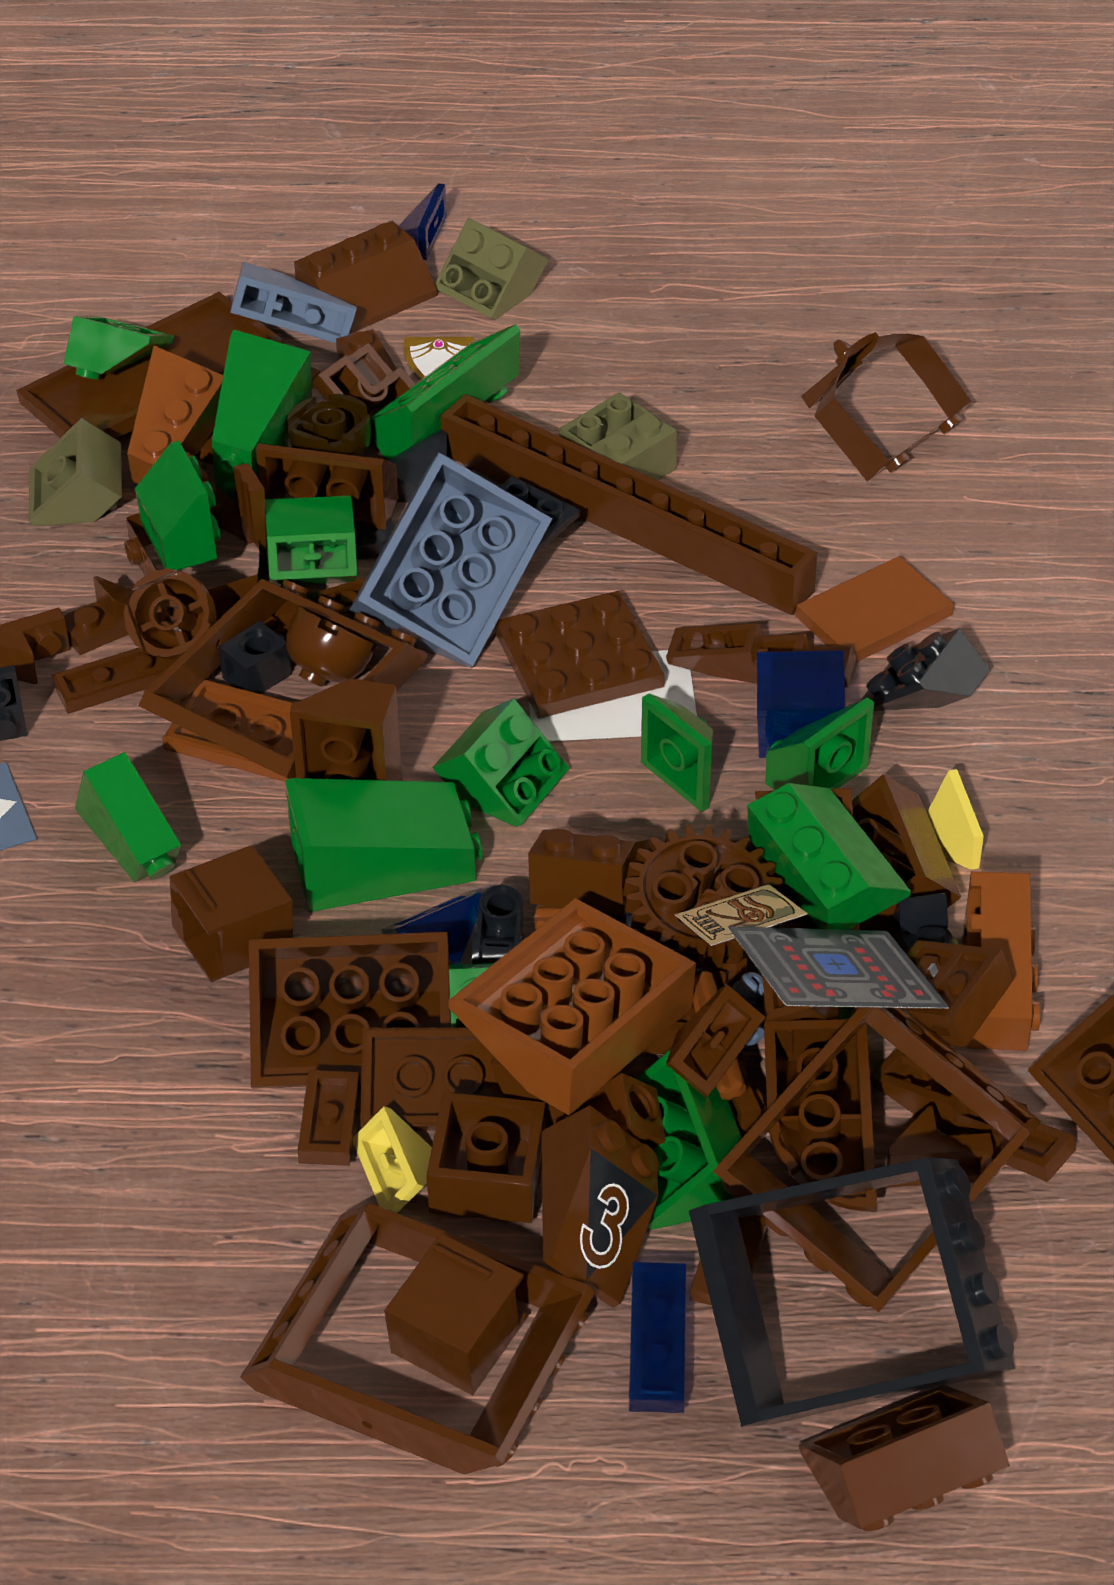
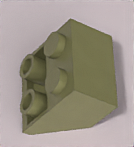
M468 217L435 282V286L438 291L496 320L532 294L549 259Z
M620 392L559 428L560 437L656 480H660L676 470L677 430Z

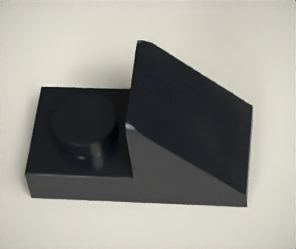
M945 893L909 897L897 903L889 925V934L906 955L917 940L960 945L948 929L947 897Z

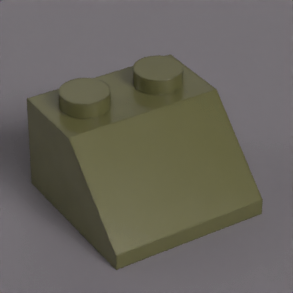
M81 418L30 467L29 523L34 526L95 522L107 510H113L119 504L123 495L121 442Z

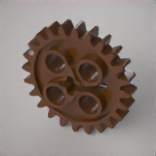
M686 825L684 837L679 838L673 830L668 829L665 843L655 837L650 838L649 849L639 848L635 863L630 862L623 896L626 897L625 913L633 914L631 921L632 929L644 928L643 935L653 940L658 939L660 944L676 950L677 953L685 957L687 955L694 956L698 968L702 967L705 957H712L715 965L720 968L722 967L724 955L727 954L736 963H740L744 949L736 938L711 946L685 923H682L675 914L693 909L694 901H697L694 907L697 908L768 884L780 892L783 883L782 878L773 877L776 867L774 862L762 863L764 854L762 848L748 852L746 849L749 838L744 837L737 843H733L730 841L731 833L729 829H726L720 837H714L710 825L705 826L702 835H696L690 825ZM721 869H725V870H723V872H722L721 874L719 873L718 876L716 877L713 890L710 889L711 886H712V884H713V880H714L715 875H716ZM779 924L770 926L768 928H778Z

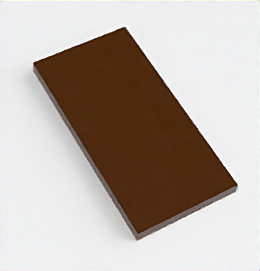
M217 292L145 327L174 335L173 343L162 349L221 375H224L230 335L233 330L284 344L283 339L258 320L230 313L232 301L221 292ZM151 355L116 373L100 374L99 380L76 375L77 367L67 365L16 390L19 402L60 438L82 418L114 439H117L133 431Z

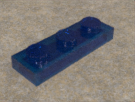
M633 1262L629 1411L684 1413L686 1263Z

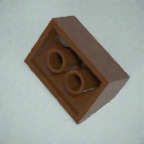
M393 220L294 261L296 280L357 307L349 334L437 296V288L415 240Z
M258 443L256 453L259 481L264 487L265 499L351 495L354 526L387 529L398 499L396 464L384 459Z
M350 678L292 704L290 719L296 778L402 781L396 685Z
M883 774L852 800L854 820L910 889L909 897L945 893L947 908L961 898V894L918 794ZM897 903L860 923L859 930L889 932V925Z
M941 1385L799 1444L802 1457L837 1516L864 1531L884 1528L893 1523L894 1515L910 1508L922 1510L936 1506L944 1500L943 1494L959 1487L971 1489L985 1485L993 1479L992 1473L1010 1466L990 1402L946 1385Z

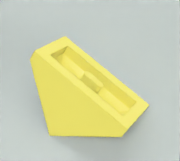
M949 770L927 815L945 858L970 870L978 869L980 867L984 836L958 770Z
M384 1106L353 1137V1144L379 1207L398 1213L426 1185L432 1147L391 1108Z

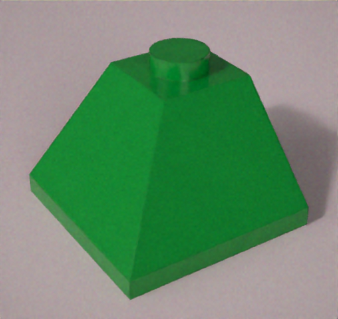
M74 316L63 364L77 367L76 375L99 380L100 374L116 373L151 355L154 346L162 349L172 344L174 335L102 316Z
M648 693L642 697L641 763L698 810L704 812L709 809L713 729L706 720L697 717L683 705Z
M867 697L798 729L784 740L776 741L767 751L765 784L773 790L787 783L837 789L868 768L874 702Z

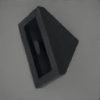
M444 430L437 431L388 460L396 464L397 502H409L426 469L438 453L448 457L447 433Z

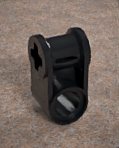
M494 885L481 894L477 928L473 934L472 964L495 963L524 940L522 896L513 887Z

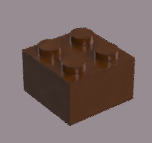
M443 1092L427 1170L429 1213L532 1223L542 1168L541 1131L546 1129V1102Z

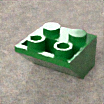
M180 441L172 442L136 486L135 492L140 521L164 568L181 570L217 559L215 540L220 539V531L214 515L210 513V508L216 506L210 483L208 481L201 482V472L195 456H187Z
M351 495L265 499L269 582L282 586L284 579L298 585L348 583L357 579L355 529Z
M513 698L481 712L432 768L444 782H454L460 801L467 800L470 807L517 827L523 824L570 767Z

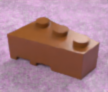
M157 346L153 347L127 452L133 482L140 483L151 469V466L155 464L172 442L180 441L185 452H189L190 455L196 457L214 430L223 375Z
M971 871L962 934L963 945L1001 949L1014 981L971 1039L967 1048L1027 1051L1030 1031H1039L1040 1002L1032 1001V993L1037 991L1038 966L1037 963H1032V956L1035 951V927L1031 926L1030 873Z

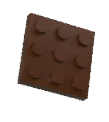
M619 591L499 619L495 625V634L538 719L664 687V672Z

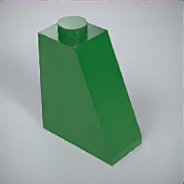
M123 752L83 771L75 809L134 882L147 876L154 880L170 872L175 867L174 863H176L181 844L127 754Z

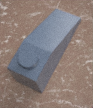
M243 262L232 298L230 313L336 343V338L349 335L357 307L283 273Z

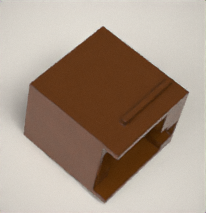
M253 845L169 876L172 927L210 982L249 968V940L293 938V900Z
M440 1233L384 1310L391 1353L473 1396L527 1319V1314L517 1310L515 1289L524 1278L523 1274Z

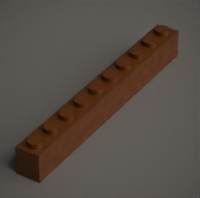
M464 394L440 415L441 429L447 433L448 457L503 483L513 476L579 509V518L787 614L792 615L796 611V605L806 601L815 591L818 552L467 394Z

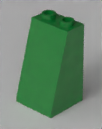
M233 330L230 335L212 437L215 487L226 493L236 505L234 466L249 464L259 479L256 453L258 443L292 447L288 434L287 419L289 412L295 405L312 397L311 351Z
M307 778L285 780L291 846L308 912L476 881L475 862L482 861L481 843L478 833L470 834L468 828L472 827L469 804L467 800H459L454 782Z

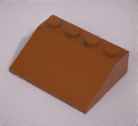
M575 898L449 999L448 1008L527 1092L563 1113L571 1115L692 1009L696 962Z

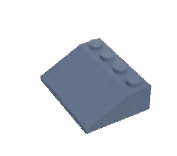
M438 453L426 469L348 612L353 615L356 612L364 614L381 622L378 629L390 635L394 628L416 638V646L472 668L552 518L443 454Z

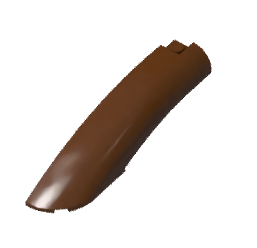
M851 788L831 789L853 817ZM755 791V798L757 800L772 791ZM763 857L762 863H768ZM774 871L773 877L779 878L778 875H777V874L775 873V871ZM782 883L780 893L803 910L788 888ZM808 915L779 923L778 928L818 929ZM859 924L849 930H859ZM763 993L767 1110L859 1007H838L839 1019L766 1021ZM867 1023L769 1131L772 1145L779 1160L799 1184L875 1169ZM876 1189L824 1200L849 1210L877 1212Z

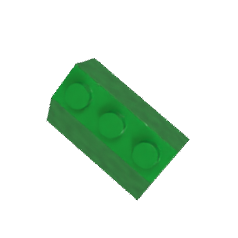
M787 783L747 805L749 839L757 849L762 848L764 850L763 857L767 862L775 863V873L779 878H782L784 885L818 929L849 930L910 896V889L830 788Z
M670 1050L637 1078V1080L657 1089L666 1142L652 1149L657 1154L659 1170L657 1172L658 1199L647 1227L652 1230L691 1221L689 1210L706 1204L735 1198L726 1191L722 1184L723 1180L713 1171L742 1139L728 1100L720 1097L716 1086L708 1096L704 1097L666 1065Z

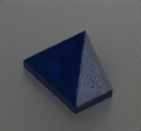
M438 183L399 225L415 240L423 260L428 259L447 216L445 184Z
M481 892L463 893L381 929L382 933L447 932L449 961L460 964L478 918Z

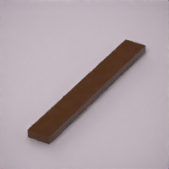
M367 577L306 595L305 598L316 603L320 595L344 605L341 614L353 619L355 615L348 612ZM290 601L285 602L264 624L274 632L281 633L286 638L290 622L299 605ZM135 648L52 674L53 686L67 714L146 690L177 659L170 660L155 657L141 648Z

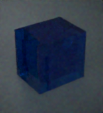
M844 650L757 652L759 758H766L767 751L776 741L784 740L798 729L845 708Z

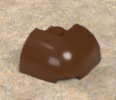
M369 343L350 356L345 355L318 374L312 383L326 401H329V394L349 395L363 401L367 406L370 417L415 385L401 367L393 372Z

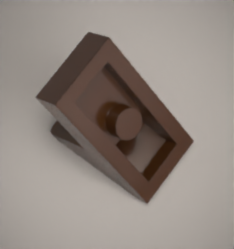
M98 576L93 577L97 601L63 615L69 643L79 655L129 635L126 631L123 613L125 604L129 605L130 597L134 592L132 589Z
M60 607L0 625V667L14 665L17 680L38 684L34 661L70 651L66 622Z
M928 1106L888 1148L886 1166L928 1157L958 1159L960 1167L963 1168L968 1176L969 1182H975L992 1162L994 1149L990 1133H957L950 1136H938L933 1106ZM920 1180L887 1187L918 1186L921 1183Z

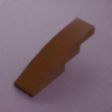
M759 623L675 628L666 655V660L670 665L715 677L755 684L799 688H848L857 658L853 644L810 647L806 634L763 636Z
M896 1049L870 1076L873 1086L916 1116H919L928 1106H933L937 1129L949 1136L957 1133H990L994 1149L993 1159L997 1157L1009 1142V1140L899 1049ZM1019 1102L1022 1106H1024V1107L1028 1110L1027 1104H1024V1103ZM1040 1123L1006 1165L1049 1182L1076 1151L1073 1134Z

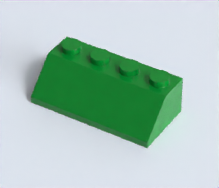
M517 324L471 342L370 417L371 437L386 461L441 430L440 415L464 394L482 402L487 400L490 403L509 391L506 384L519 375L520 329Z

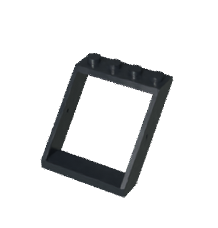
M928 1157L715 1202L689 1210L741 1427L771 1425L1015 1369L1012 1358L1014 1352L1013 1339L1001 1318L997 1303L999 1300L998 1284L992 1273L988 1270L983 1252L985 1245L984 1233L978 1221L974 1219L968 1197L971 1191L970 1182L966 1172L960 1167L958 1159ZM920 1180L969 1363L784 1404L738 1218Z

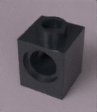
M261 621L218 646L222 678L235 688L262 694L291 676L290 656L286 649V638L281 633L271 630Z

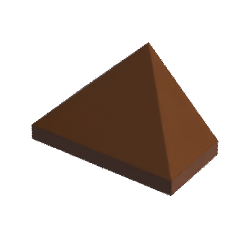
M726 984L676 1033L666 1065L706 1097L714 1089L762 1023L765 1016Z

